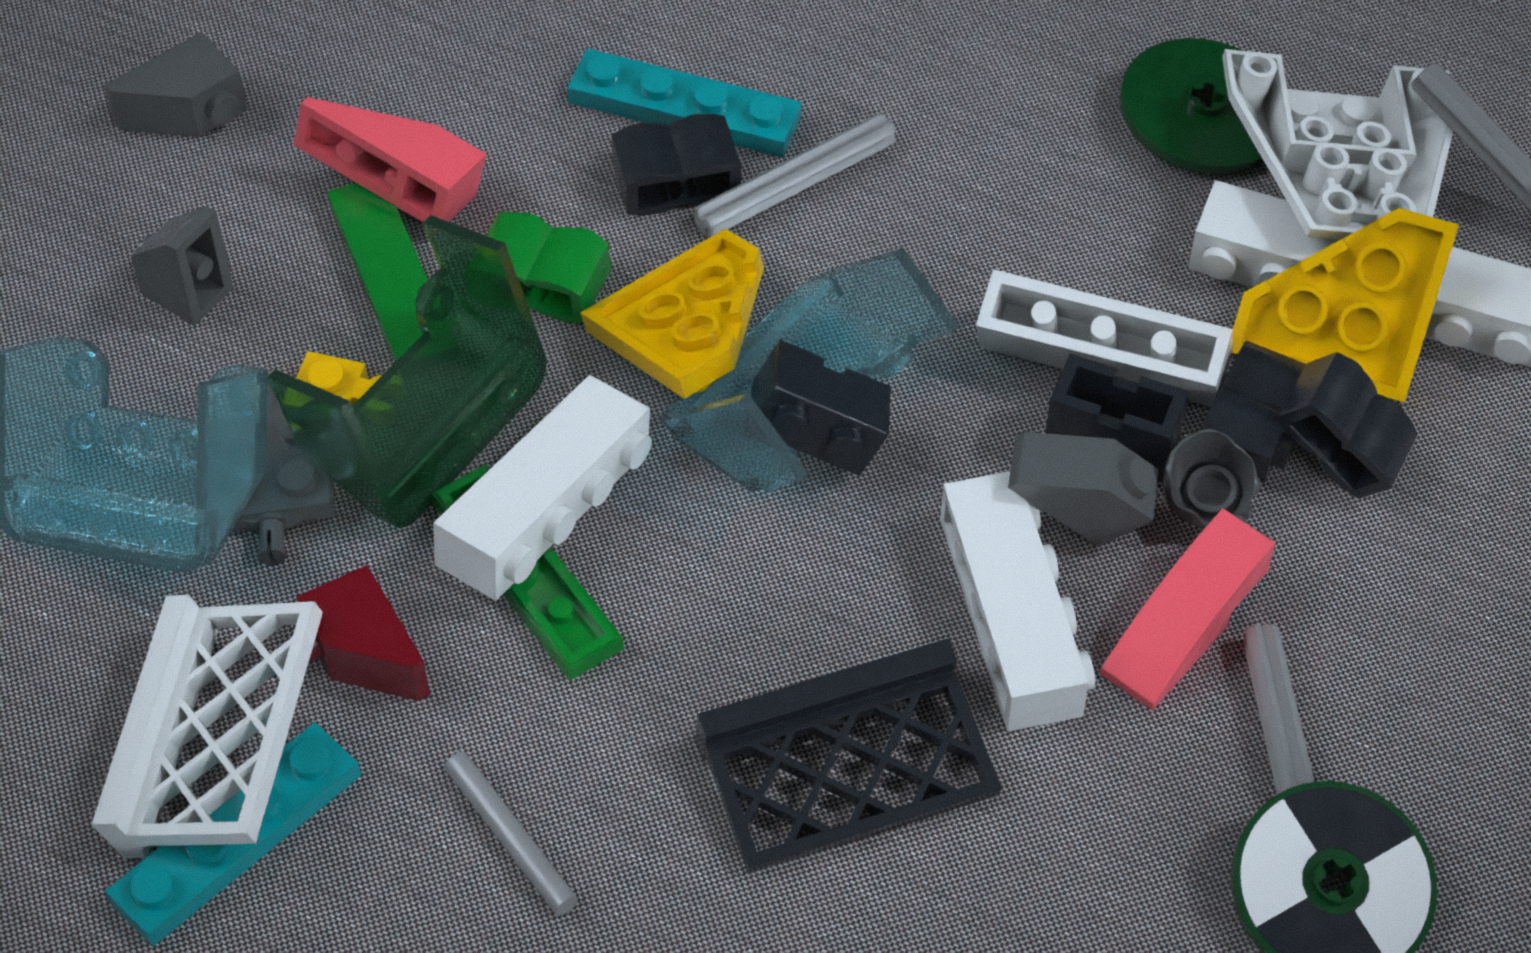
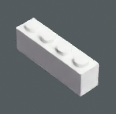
M994 269L976 323L980 345L983 349L1061 369L1064 368L1069 354H1073L1117 368L1116 376L1139 383L1141 376L1188 390V401L1209 407L1212 406L1223 386L1232 355L1233 329Z
M589 375L433 523L435 566L495 601L514 583H522L531 574L537 560L553 544L559 545L568 538L576 521L591 506L597 507L601 505L609 496L613 485L629 469H637L645 461L652 445V438L649 436L650 407Z
M1010 471L943 484L940 517L1007 732L1083 717L1087 691L1095 688V674L1090 655L1086 650L1078 652L1073 637L1077 632V623L1072 602L1069 597L1060 598L1055 583L1059 579L1055 551L1051 544L1042 545L1038 530L1041 528L1040 509L1008 488Z

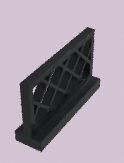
M949 638L698 713L695 739L703 761L707 760L747 874L1000 795L1001 785L955 672L958 661ZM943 693L946 694L954 715L946 734L911 718L920 700ZM907 705L903 714L894 710V708ZM874 715L897 726L884 753L849 737L858 719ZM845 724L841 733L831 729V727ZM958 727L965 743L953 738ZM904 730L939 746L927 773L891 757ZM812 734L834 745L821 772L786 756L795 738ZM782 743L778 752L768 748L769 746ZM842 749L877 765L864 793L829 777ZM948 750L971 761L980 782L957 789L934 778V775ZM749 753L770 763L771 766L756 792L731 780L724 760ZM779 769L814 784L800 813L766 797ZM884 770L920 786L911 804L895 809L871 797ZM822 789L857 805L848 824L831 828L808 817ZM927 790L938 794V796L922 800ZM738 798L751 804L745 816ZM759 808L793 824L784 844L757 852L749 827ZM865 809L876 814L860 820ZM801 829L812 833V835L797 839Z

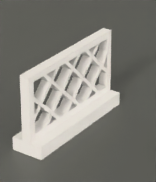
M189 595L166 596L91 824L123 858H146L151 846L256 844L323 614L315 601L199 607ZM283 625H296L293 637L271 654L261 643ZM240 627L243 633L214 656L211 655L218 633L217 628ZM256 647L264 659L232 683L224 671ZM277 674L280 681L276 694L253 711L244 698ZM218 677L226 689L197 712H194L199 691ZM239 704L247 716L215 740L207 730V727L235 705ZM259 731L263 736L259 751L236 769L227 755ZM198 734H201L209 746L177 770L176 765L182 747ZM221 762L229 775L197 799L189 785L217 763ZM242 790L245 794V799L239 820L236 822H214L210 814ZM182 792L191 805L168 823H158L163 806Z

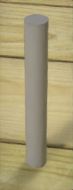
M463 751L452 755L446 761L444 769L557 916H561L572 910L578 902L577 896L470 757Z

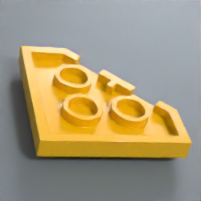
M1397 208L1369 225L1245 291L1233 327L1232 353L1238 354L1246 340L1305 364L1338 352L1361 365L1373 381L1379 395L1405 403L1459 224Z
M725 228L580 312L586 332L683 399L692 394L702 392L710 387L714 381L735 369L764 270L759 248Z

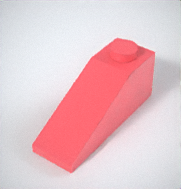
M307 97L301 102L293 146L438 232L476 197L487 155L439 125Z

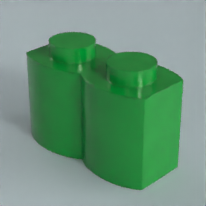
M498 212L470 264L474 292L512 307H530L547 317L570 323H583L580 312L594 304L611 270L608 242L600 238L595 232L583 227H551L537 215L528 212Z

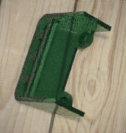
M432 215L423 224L440 269L422 285L416 296V318L423 335L353 406L349 400L275 369L267 377L298 447L375 518L398 528L411 525L433 503L432 493L453 482L539 390L546 372L545 353L506 243Z

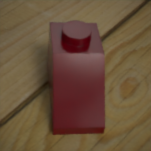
M368 565L296 597L297 602L315 601L323 612L309 662L319 658L331 680L416 701L430 696L424 660Z

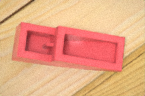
M1222 508L1179 558L1146 601L1102 665L1100 675L1153 711L1228 627L1231 612L1269 571L1276 543Z

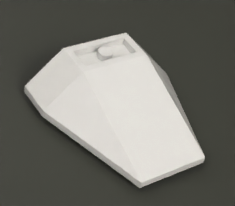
M1225 49L1222 60L1228 99L1307 237L1340 240L1397 208L1433 217L1453 130L1412 89L1411 84L1413 80L1425 68L1393 65L1378 98L1287 89L1281 54Z

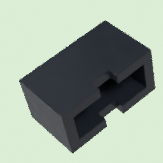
M779 339L752 381L748 430L860 476L889 435L891 386L849 368H846L843 374L824 366L823 357Z
M1069 354L1049 401L1045 433L1115 439L1158 468V481L1162 482L1167 458L1174 447L1177 446L1181 436L1189 391L1141 376L1139 383L1116 376L1117 368Z

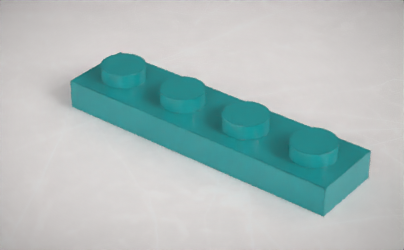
M589 48L586 49L567 87L569 104L645 123L670 125L692 114L723 115L726 118L735 146L783 158L802 117V101Z
M314 722L283 748L256 844L160 846L105 891L109 904L154 947L361 776L359 763ZM242 790L237 792L210 814L214 822L238 821L245 794Z

